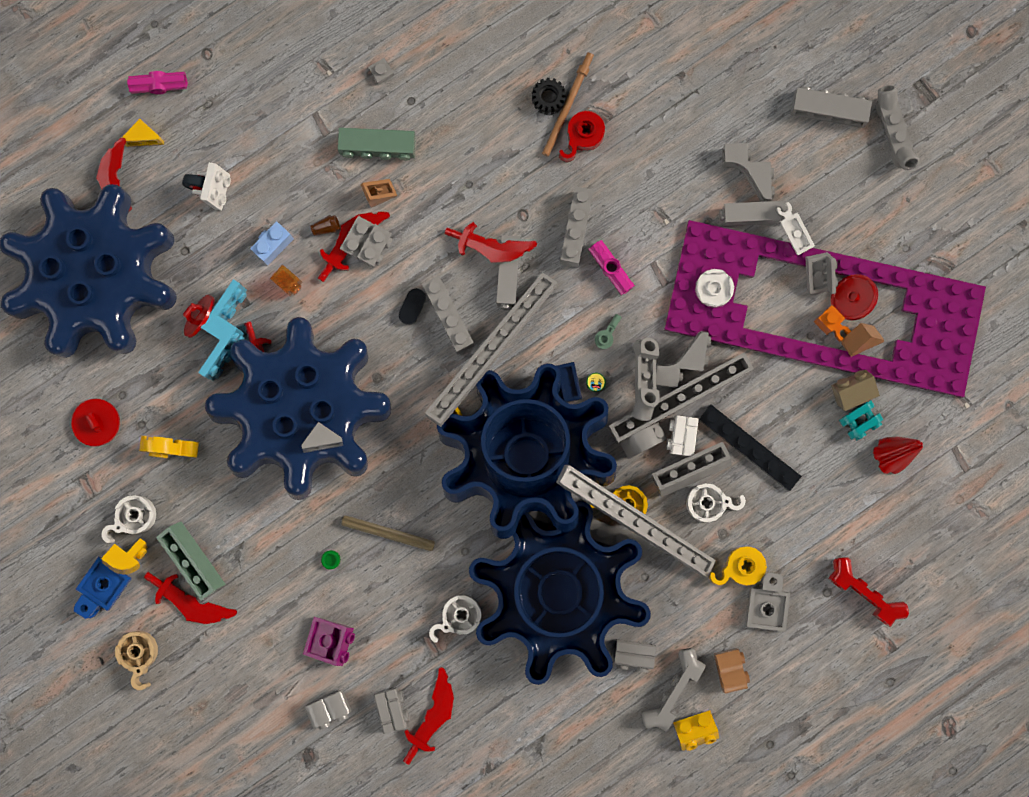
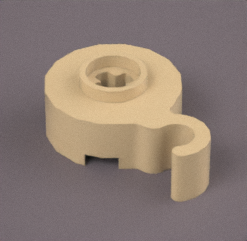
M130 632L119 640L118 645L115 647V657L119 665L133 672L131 685L134 689L143 690L150 687L151 684L149 682L142 684L139 678L147 673L148 667L155 661L158 655V645L156 640L147 632ZM136 646L140 648L139 656H137V653H133Z

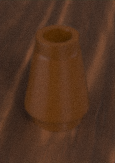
M328 215L310 226L314 236L336 233L337 230H340V224L336 215Z

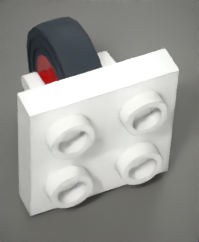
M209 162L207 172L197 171L196 175H184L182 180L184 187L193 190L192 194L200 197V200L213 209L222 211L223 205L226 203L227 187L231 183L229 173L216 163Z

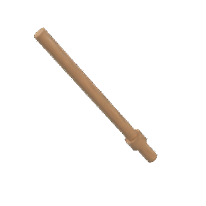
M587 52L582 65L578 67L576 79L542 152L547 157L551 153L582 81L588 75L589 66L594 57L592 53Z

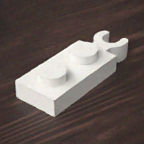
M786 202L787 210L785 212H782L780 207H777L776 211L779 215L783 216L784 219L779 222L795 253L800 255L815 245L798 212L792 214V206L789 202Z

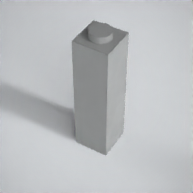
M793 200L725 203L722 209L719 210V219L723 221V226L780 224L779 221L784 218L777 213L776 208L780 207L781 211L785 212L787 210L785 203L789 202L792 206L791 213L794 214Z
M501 235V244L507 240L521 241V236ZM519 258L511 262H499L496 304L500 306V309L511 310L516 304Z

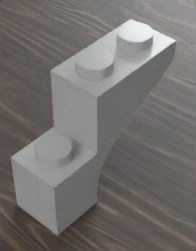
M748 143L724 144L722 148V167H731L741 171L760 202L771 201L775 195V188L771 186V179H774V168H771V162H748L751 160V150L748 149Z
M706 331L698 332L677 361L664 365L656 364V385L678 388V383H682L683 372H680V369L704 371V367L708 365L709 358L706 355V349L710 348L711 336H708L709 333Z

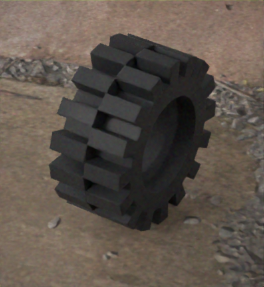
M547 78L545 81L541 79L540 83L537 82L532 91V103L535 109H539L538 112L542 113L543 111L544 115H548V113L553 115L555 111L558 113L560 108H563L566 92L564 86H561L562 83L560 81L556 82L555 78L553 80ZM546 90H551L556 94V99L551 103L543 101L541 97L542 93Z

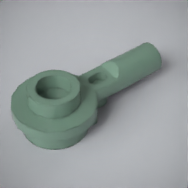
M615 314L606 330L599 331L596 334L595 344L598 348L608 349L612 346L614 341L612 333L622 318L620 315Z

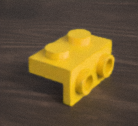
M710 710L673 722L682 751H691L699 745H709L719 739V732Z

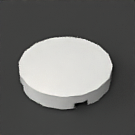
M711 269L699 277L696 282L695 291L701 303L708 307L716 308L729 302L734 293V284L732 278L723 270Z

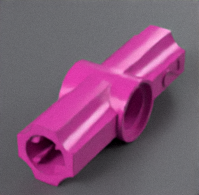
M151 71L148 73L149 75L128 76L127 85L131 94L146 92L165 94L170 90L187 89L188 86L185 72L165 73L163 71Z
M602 240L596 242L588 249L601 267L603 274L609 278L621 296L635 287L620 266V262L612 255ZM608 264H614L616 266V271L610 272L607 270L606 266Z

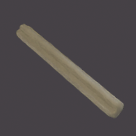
M344 516L341 525L428 551H433L435 542L349 516Z

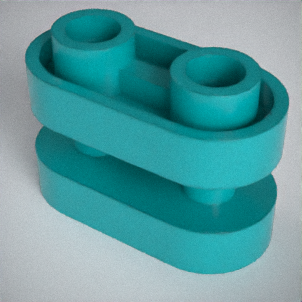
M872 400L865 402L839 419L842 426L847 424L850 426L851 430L847 434L851 440L855 438L858 441L867 435L865 432L870 428L873 431L883 425L881 421L884 419L881 414L877 413L874 415L871 411L875 407ZM864 414L867 420L858 425L855 419Z

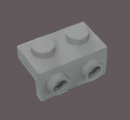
M828 252L805 257L807 292L815 294L829 291L831 294H836V287L838 286V280L835 276V269H837L836 259Z

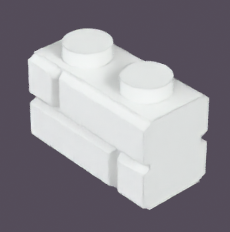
M676 415L674 420L670 419L669 431H672L671 439L668 438L666 450H670L669 455L682 457L694 455L698 418Z

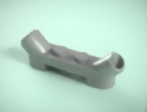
M893 85L883 86L878 90V101L875 107L878 118L881 117L892 150L890 152L892 162L898 168L912 170L918 166L920 158L914 152L898 102L897 88Z
M644 338L636 340L632 346V351L635 353V406L632 415L638 420L649 421L652 418L654 408L659 403V390H656V359L659 357V346L654 339Z
M693 648L679 651L678 656L682 671L672 679L671 685L673 686L670 691H666L660 700L663 703L660 708L644 711L641 714L645 728L658 727L664 732L670 728L676 718V715L670 712L689 679L691 678L697 682L706 664L697 660L696 652Z

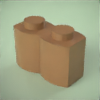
M734 648L714 653L722 691L730 693L747 689V683H750L748 672L743 670V664L745 663L743 652H739V649Z

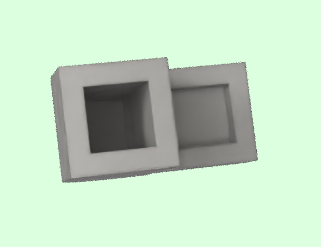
M656 423L626 438L620 444L628 459L667 440L659 423Z

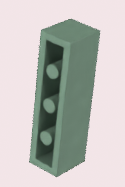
M339 128L338 152L345 158L361 156L364 159H371L374 156L390 160L391 157H395L404 161L415 158V131Z
M182 522L169 526L156 537L201 601L225 585L223 579Z

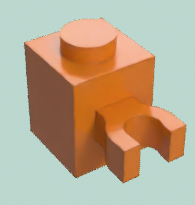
M833 305L828 307L813 321L826 335L833 331L835 338L839 342L844 339L840 335V331H844L846 334L851 332L848 327L840 324L845 318Z

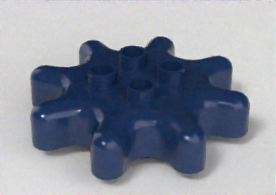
M109 184L103 187L94 206L82 211L76 210L70 197L57 188L46 189L40 197V203L46 216L43 228L32 236L8 232L0 238V250L2 253L21 262L25 270L22 283L2 296L0 301L2 310L17 319H26L35 314L44 313L49 321L44 345L47 351L61 358L71 357L76 352L81 338L85 334L95 331L102 335L109 349L119 354L130 353L136 347L137 342L130 324L133 314L144 306L168 310L176 303L177 296L175 291L167 284L155 280L151 274V264L154 258L172 248L174 235L161 223H152L140 229H131L127 224L131 197L118 185Z
M296 317L287 324L285 344L275 352H262L253 343L244 339L237 340L232 344L230 356L236 367L244 374L243 382L234 392L216 393L209 396L205 401V411L215 423L234 424L241 428L242 439L227 457V466L233 475L238 478H247L264 464L277 465L283 469L284 488L288 495L294 500H303L311 493L313 472L323 464L334 463L340 466L347 474L354 477L361 476L366 472L368 468L367 455L354 441L355 433L359 426L364 423L382 422L388 419L391 414V403L386 394L362 391L354 382L355 376L366 365L369 358L367 346L360 339H350L334 352L321 351L314 346V334L310 322L305 318ZM318 422L340 436L343 441V446L306 453L302 449L303 442Z
M546 363L538 367L531 385L520 390L508 388L496 372L488 370L476 384L477 394L482 402L481 408L471 416L451 414L441 427L437 425L440 441L444 445L459 449L465 454L463 462L458 467L444 474L442 478V488L445 497L453 503L463 502L473 496L488 498L493 503L490 513L491 530L500 539H508L513 536L520 518L532 511L545 513L557 530L561 532H570L576 528L579 510L571 496L572 493L556 483L564 465H570L601 486L610 485L616 478L617 463L614 457L592 449L587 441L589 436L606 426L609 409L607 402L599 397L590 398L579 404H569L563 401L558 395L561 387V373L559 368L553 364Z
M584 501L575 502L579 510L578 524L572 531L561 532L557 529L544 531L536 525L532 516L526 513L520 518L516 532L513 535L515 546L510 556L502 561L477 558L469 567V574L473 581L493 588L498 597L496 612L478 625L476 629L477 639L482 644L489 646L509 637L523 642L528 650L525 675L529 682L536 685L543 684L550 678L556 659L566 654L580 657L592 675L596 677L607 676L613 668L611 655L604 643L609 629L617 624L642 627L651 618V611L647 604L627 597L623 593L620 584L622 573L640 560L642 556L641 545L633 539L623 540L611 547H603L597 544L590 534L593 511L591 506Z

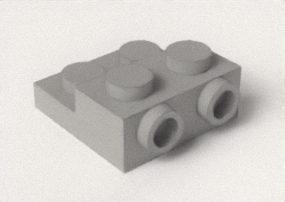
M358 216L340 250L373 268L375 264L379 266L384 255L381 253L384 247L388 249L393 241L390 238L392 233Z

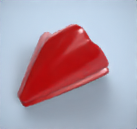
M886 437L878 441V446L873 449V455L875 460L879 461V468L883 473L888 474L892 472L893 474H898L923 449V443L912 438Z

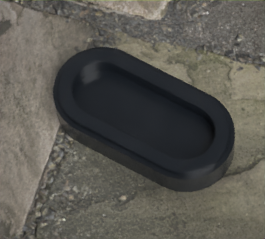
M414 288L410 290L399 311V319L405 325L414 324L423 309L426 295L421 289Z

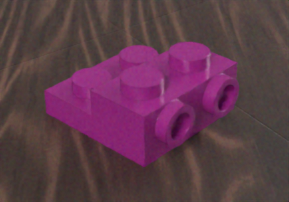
M314 617L303 655L334 666H343L349 659V652H347L349 644H352L355 639L354 628Z

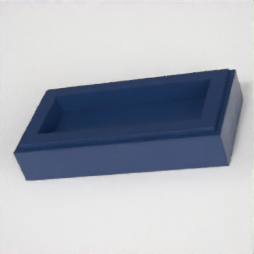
M570 362L556 365L561 373L560 390L563 401L568 403L582 400L575 363Z

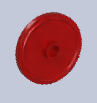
M854 274L843 278L838 282L836 294H831V305L841 313L845 320L850 321L859 320L867 316L874 309L878 301L876 284L869 277L861 274Z
M210 294L205 295L197 304L191 303L183 313V316L187 319L184 327V335L186 337L192 338L202 329L201 326L207 322L215 303V298Z
M103 399L86 400L75 409L72 415V431L75 437L83 444L89 446L105 445L112 441L119 431V413L110 402Z

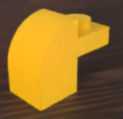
M139 538L127 553L114 544L101 560L105 566L115 573L131 574L140 568L137 559H142L147 553V544Z

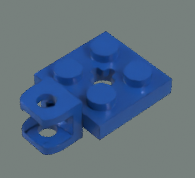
M99 556L76 588L83 595L76 602L74 612L85 619L95 617L101 608L110 611L132 579L127 574H118L103 564L102 557ZM107 579L109 585L102 589L100 580Z

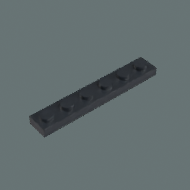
M710 404L699 418L700 422L787 491H791L802 477L713 405Z

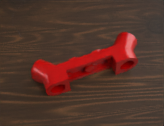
M842 557L833 560L834 572L828 579L841 590L846 591L851 587L877 609L872 615L891 627L895 620L908 617L909 609L905 602L886 603L882 600L883 596L876 590L872 592L867 588L868 584L861 578L856 579L853 577L851 559Z

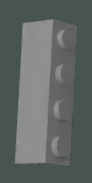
M805 86L797 87L793 95L790 115L864 128L869 123L872 101L862 96L854 98L849 97L845 93L832 94L827 90L815 91Z
M575 186L560 258L561 265L576 268L579 266L594 191L592 189Z
M438 275L423 283L422 286L456 353L460 354L474 347V342L440 276Z
M721 442L652 473L653 481L660 496L664 497L732 466L731 457L724 443Z

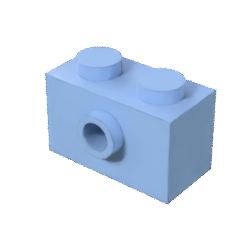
M276 221L268 230H264L259 235V240L250 249L268 266L294 238Z

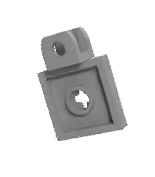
M766 571L760 581L759 588L750 587L746 627L786 632L790 593L782 591L783 577L781 574ZM773 577L774 581L770 583L769 581ZM767 604H770V607L773 608V612H769V615H765L766 613L763 611V607H766Z

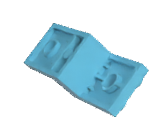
M234 279L209 314L207 322L201 326L202 329L220 340L198 372L212 381L221 376L223 366L231 361L230 348L232 344L237 340L244 339L243 336L245 335L241 330L227 322L228 318L231 319L234 316L236 306L242 303L247 296V289Z

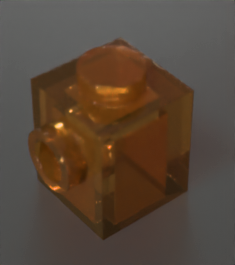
M283 264L270 278L289 296L297 294L303 283Z

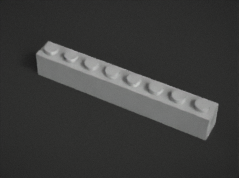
M744 352L659 398V403L654 408L651 420H638L631 413L607 428L616 444L637 432L751 372L754 368Z

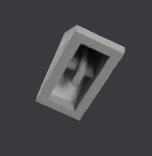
M318 422L303 442L302 449L306 453L343 446V441L340 436Z

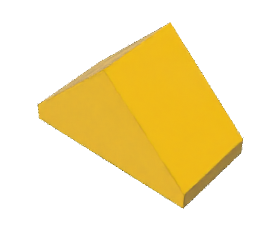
M140 118L122 137L126 139V147L164 145L162 138Z

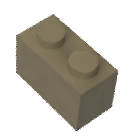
M867 370L858 371L854 375L842 378L837 383L831 385L836 403L844 411L880 396L875 378Z

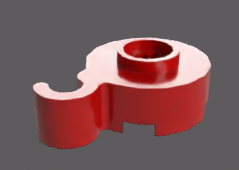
M582 111L571 118L567 131L569 139L568 148L571 153L565 154L563 150H560L559 158L563 162H571L575 159L577 150H594L600 146L604 139L605 125L598 114L592 111ZM583 128L590 129V134L587 132L586 134L582 133Z

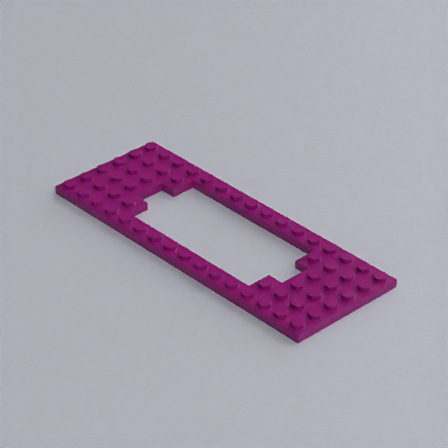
M689 220L664 331L695 337L700 331H706L709 333L708 336H711V341L854 374L861 370H867L876 379L963 398L965 396L986 286L816 248H811L797 255L790 242ZM828 252L837 261L835 274L844 276L861 274L869 277L875 283L906 289L901 311L916 314L911 342L895 340L892 359L888 361L861 354L851 357L844 350L743 328L748 306L733 303L739 275L753 278L758 257L806 267L805 257ZM711 269L723 270L732 278L734 284V293L729 302L716 308L708 307L701 303L695 291L696 282L699 277Z

